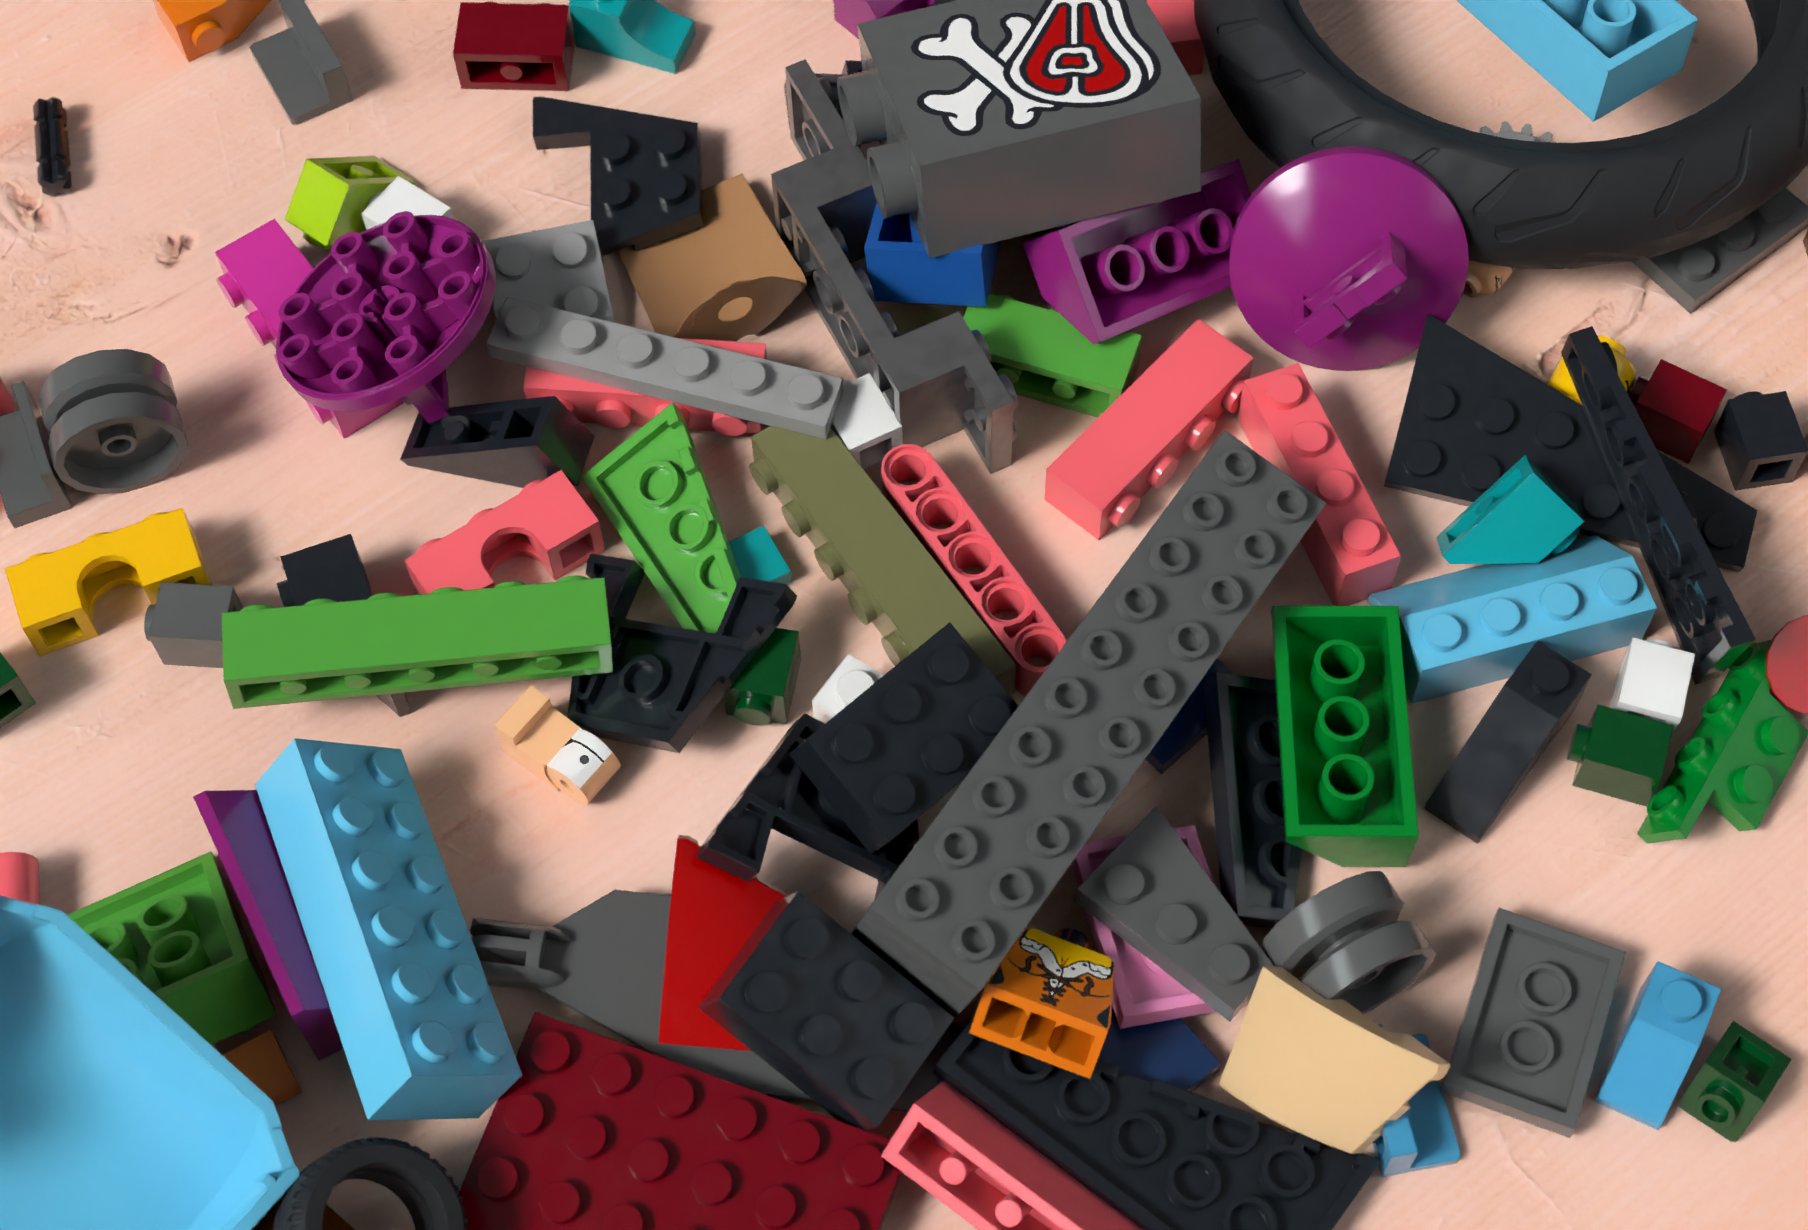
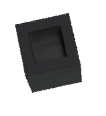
M1753 391L1743 393L1734 399H1728L1714 429L1715 437L1735 491L1792 482L1808 453L1786 391L1769 394Z

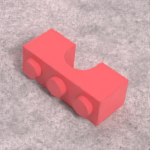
M560 470L546 479H537L530 482L518 495L494 509L488 508L478 512L466 525L447 536L424 543L414 555L404 561L414 589L420 595L431 594L434 590L443 587H457L463 590L494 588L495 583L491 578L494 570L504 561L515 557H529L539 561L555 581L586 563L590 554L599 555L606 550L599 520L563 471Z

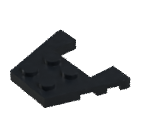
M533 97V139L537 150L590 145L591 220L594 222L602 263L604 255L633 245L637 251L703 226L701 140L696 122L547 97Z
M590 554L587 560L586 575L590 579H605L613 672L572 676L567 718L581 729L599 738L680 753L793 607L797 595L787 584L740 577L719 629L715 634L630 620L625 618L645 575L644 570L634 560Z
M803 714L792 724L700 846L696 858L748 882L760 872L770 831L773 829L877 879L878 886L875 900L911 852L913 845L919 841L918 819L889 843L870 854L789 755L805 739L825 724L807 714Z

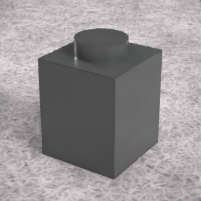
M161 582L156 605H149L145 614V637L148 641L152 642L164 665L223 668L222 613L240 611L243 609V606L233 586Z

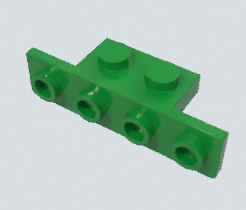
M1772 640L1759 643L1753 642L1728 667L1729 672L1717 693L1704 705L1702 709L1703 718L1690 741L1684 744L1676 754L1673 771L1663 788L1653 796L1647 806L1648 815L1637 833L1646 843L1686 839L1707 801L1738 831L1754 830L1759 826L1808 736V730L1769 693L1771 687L1766 677V654Z

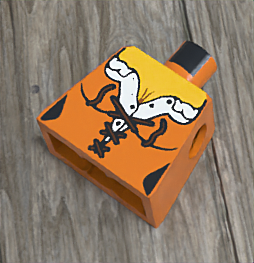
M1063 928L1058 930L1054 936L1037 929H1026L986 982L969 1033L1090 1079L1111 1024L1115 963L1110 957L1090 950L1089 939L1077 929Z

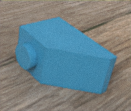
M1657 961L1639 989L1595 1102L1658 1130L1701 1044L1721 988Z

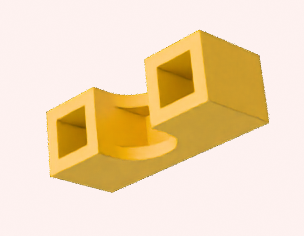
M183 508L170 512L151 514L141 522L112 532L93 534L83 542L51 553H38L28 557L22 563L4 568L21 627L39 656L99 636L94 621V608L100 597L114 587L120 585L139 586L144 589L151 604L156 605L161 582L212 585L198 539Z

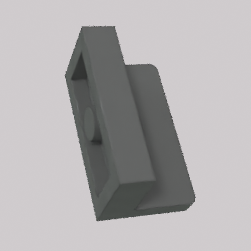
M279 0L288 29L251 44L250 50L291 124L298 125L353 101L343 66L305 1Z
M24 381L12 384L19 410L0 416V494L7 517L14 528L72 509L65 484L61 481L53 466L48 444L49 434L44 425L42 414Z

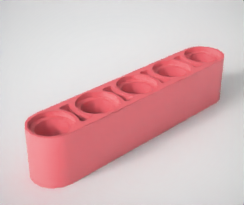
M902 444L892 448L882 460V494L1015 662V690L1026 697L1048 667H1035L1026 661L1034 657H1043L1052 662L1067 642L1064 634L933 456L925 448L915 444ZM906 479L918 481V483L913 485H903L898 482ZM935 523L951 525V527L946 529H934L929 526ZM967 567H978L983 569L984 572L967 574L961 570ZM1005 611L1014 613L1018 617L1012 620H1001L993 615Z

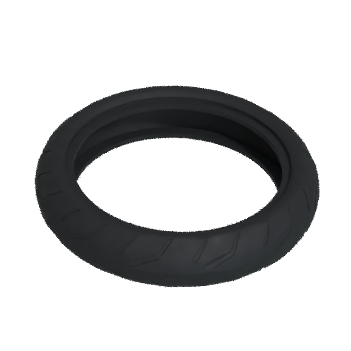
M1194 0L1195 23L1203 44L1212 79L1246 135L1269 160L1281 168L1304 155L1324 149L1346 146L1381 149L1411 160L1434 176L1453 201L1465 228L1469 261L1520 269L1562 270L1565 268L1578 269L1638 261L1641 257H1655L1689 246L1728 229L1772 199L1774 194L1784 190L1808 165V0H1745L1755 29L1757 64L1741 82L1709 106L1668 126L1645 133L1611 140L1579 143L1533 142L1492 136L1439 121L1405 106L1376 89L1342 62L1317 34L1303 12L1299 0Z

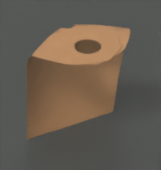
M743 173L702 190L703 226L637 251L633 245L617 250L655 333L676 338L737 342L744 336L759 334L806 287L807 281L803 271L769 220Z

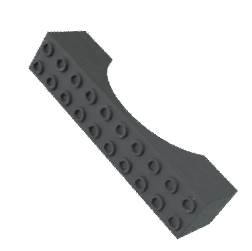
M1224 429L870 905L851 934L955 1019L982 990L1322 511L1326 502Z

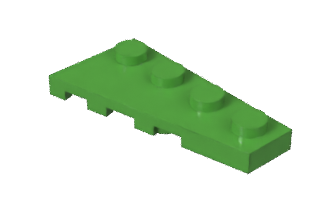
M672 402L583 474L581 478L683 629L715 634L719 629L741 576L682 410Z

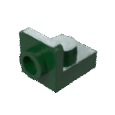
M1732 1021L1679 1100L1678 1105L1681 1109L1727 1140L1737 1142L1769 1097L1792 1059L1735 1021Z

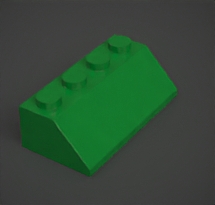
M1272 606L1271 617L1286 842L1341 867H1407L1419 836L1398 606Z

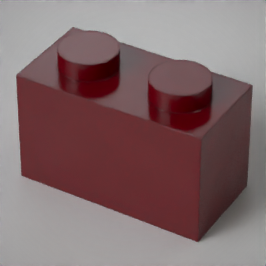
M460 2L453 57L461 89L569 91L575 47L569 5Z

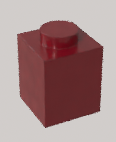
M1661 359L1650 379L1639 375L1629 393V397L1634 403L1637 413L1656 449L1689 464L1713 422L1727 389Z

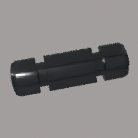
M51 97L48 100L38 99L33 105L34 121L37 122L34 126L36 162L40 163L37 167L38 183L42 186V192L48 196H54L57 193L66 194L72 187L71 172L67 171L70 167L68 131L64 130L67 126V113L62 101L56 97Z

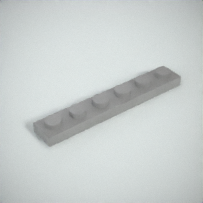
M506 297L486 343L489 356L492 358L822 439H827L844 392L843 378L511 297Z

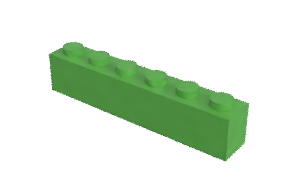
M572 575L550 583L527 585L519 581H508L500 583L494 588L463 590L457 587H443L434 590L431 594L400 596L395 593H379L365 600L337 602L332 599H315L304 605L279 608L257 604L244 607L240 611L222 613L223 675L233 709L613 672L604 578L589 579L585 576Z

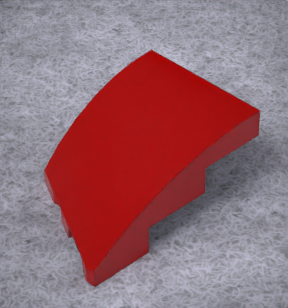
M679 835L677 838L671 890L658 1043L752 1051L705 1014L698 1006L775 902L789 896V894L778 888H770L760 882L756 875L747 882L696 858L700 848L698 841L688 835Z

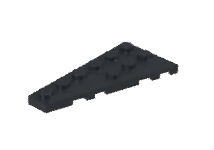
M1427 314L1384 487L1469 507L1515 463L1526 455L1576 503L1585 521L1578 527L1580 529L1579 534L1587 536L1597 535L1607 541L1640 548L1583 406L1432 315ZM1658 451L1679 493L1684 491L1689 496L1696 513L1697 527L1714 556L1718 567L1740 572L1745 566L1757 510Z
M1592 326L1570 333L1561 351L1562 357L1681 650L1695 654L1691 672L1693 681L1697 685L1717 678L1756 638L1697 527L1696 513L1689 496L1684 491L1679 493L1637 413L1634 403L1618 376L1617 363L1611 347L1607 342H1600Z
M974 1017L935 1064L933 1071L941 1080L947 1082L1144 1230H1332L1381 1161L1361 1153L1353 1156L1321 1144L1322 1142L1298 1132L1292 1134L1257 1121L1254 1114L1154 1079L1151 1083L1118 1071V1065L1101 1059L1097 1060L1092 1076L1088 1079L970 1034Z

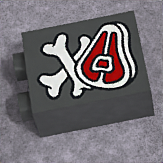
M955 0L857 24L863 72L838 77L837 79L838 96L845 127L854 147L879 141V146L867 149L869 174L879 210L884 219L910 213L929 258L1201 191V96L1146 0Z

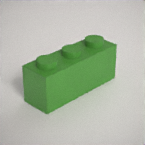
M989 293L986 307L968 306L963 317L971 331L978 329L982 333L990 351L992 367L998 376L1005 374L1010 379L1016 394L1019 396L1098 418L1132 385L1138 369L1142 335L1125 331L1102 342L1092 344L1055 309H1045L1020 302L1006 294Z

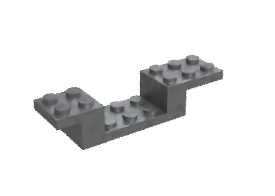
M806 59L785 67L790 136L804 161L771 174L776 231L806 278L807 285L804 289L855 378L857 379L868 373L871 374L889 407L895 413L899 424L902 425L903 444H915L924 447L964 430L990 474L1010 466L1012 460V440L1017 438V431L1013 422V410L1018 407V398L1013 384L1005 374L997 375L990 363L991 355L985 338L978 329L973 331L969 329L959 311L899 336L897 327L888 312L879 313L873 303L874 293L866 273L861 268L854 270L850 264L865 258L864 247L877 203L870 179L868 161L860 150L861 145L855 147L852 145L844 120L836 110L835 96L826 78L817 79Z

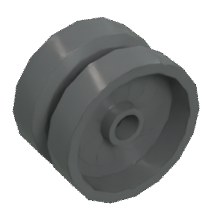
M130 349L95 351L74 357L57 367L41 384L39 404L44 425L50 434L48 444L53 466L61 481L80 491L97 494L125 493L158 482L172 474L185 459L188 441L182 419L176 408L177 398L172 378L166 365L152 355Z
M1382 871L1364 872L1346 878L1318 892L1276 923L1264 938L1261 948L1274 967H1283L1324 999H1343L1363 1014L1377 1008L1419 978L1432 964L1436 955L1432 945L1413 920L1397 921L1404 903Z

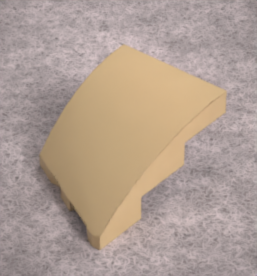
M1263 966L1219 1086L1244 1104L1277 1123L1329 1146L1351 1154L1362 1153L1381 1135V1130L1386 1123L1397 1120L1411 1107L1408 1100L1426 1083L1442 1079L1447 1074L1450 1063L1408 1033L1387 1032L1343 999H1324L1283 967Z

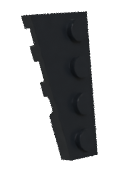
M1215 672L1203 680L1221 894L1244 925L1273 928L1276 923L1294 909L1301 848L1286 842L1276 681Z

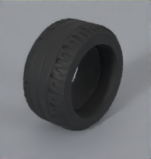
M371 1137L353 1140L340 1145L304 1168L300 1172V1176L285 1191L277 1209L273 1226L274 1230H322L323 1214L327 1200L334 1187L347 1179L369 1180L392 1191L408 1209L415 1230H467L468 1219L464 1217L467 1212L463 1205L462 1196L459 1197L457 1193L459 1191L458 1186L454 1184L452 1176H447L445 1173L447 1170L439 1164L438 1160L435 1158L431 1159L429 1153L417 1146H410L408 1142Z

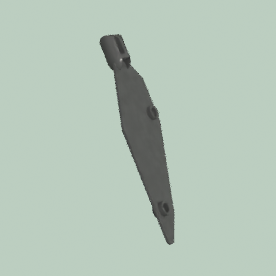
M613 890L552 927L473 918L470 933L473 936L471 939L489 986L543 992L651 1054L771 1097L814 1101L753 1051L658 1043L671 896ZM954 1021L951 1022L891 1108L892 1111L909 1112L917 1100L943 1081L933 1073L935 1064L964 1030L963 1026Z

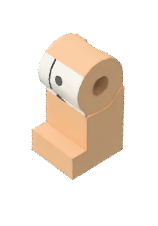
M532 684L494 724L502 751L552 788L562 791L580 804L588 805L620 769L621 764L618 758L605 743L592 733L581 729L551 705L550 698Z

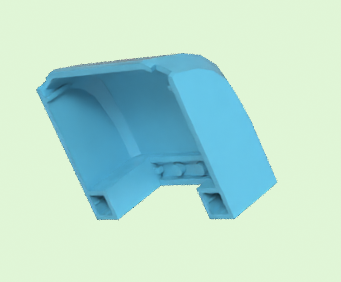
M0 895V1230H251L300 1176L298 1167L294 1164L281 1129L282 1124L273 1101L63 911Z

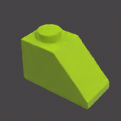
M376 156L308 158L303 166L284 220L303 231V238L310 244L331 250L335 241L342 235L349 232L360 234L366 231L361 213L366 209L369 201L375 194L384 191L398 176L415 185L416 181Z

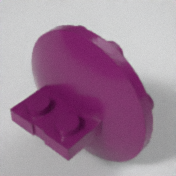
M1355 146L1335 147L1316 151L1287 163L1270 175L1253 192L1244 205L1233 231L1229 260L1230 281L1234 297L1245 320L1254 332L1276 351L1297 362L1316 368L1338 371L1364 370L1394 362L1417 350L1420 345L1427 314L1432 315L1443 323L1447 322L1459 303L1464 290L1469 262L1468 244L1463 222L1453 201L1436 178L1424 168L1407 158L1381 149Z
M408 211L399 212L390 217L387 222L372 227L360 234L349 232L342 235L333 244L331 253L308 274L294 295L288 297L280 306L279 316L281 322L277 333L276 357L283 376L303 399L327 410H365L401 398L405 404H413L428 424L448 416L449 395L446 368L462 354L477 335L489 313L494 298L496 272L489 251L478 235L470 227L458 220L438 215L414 216Z

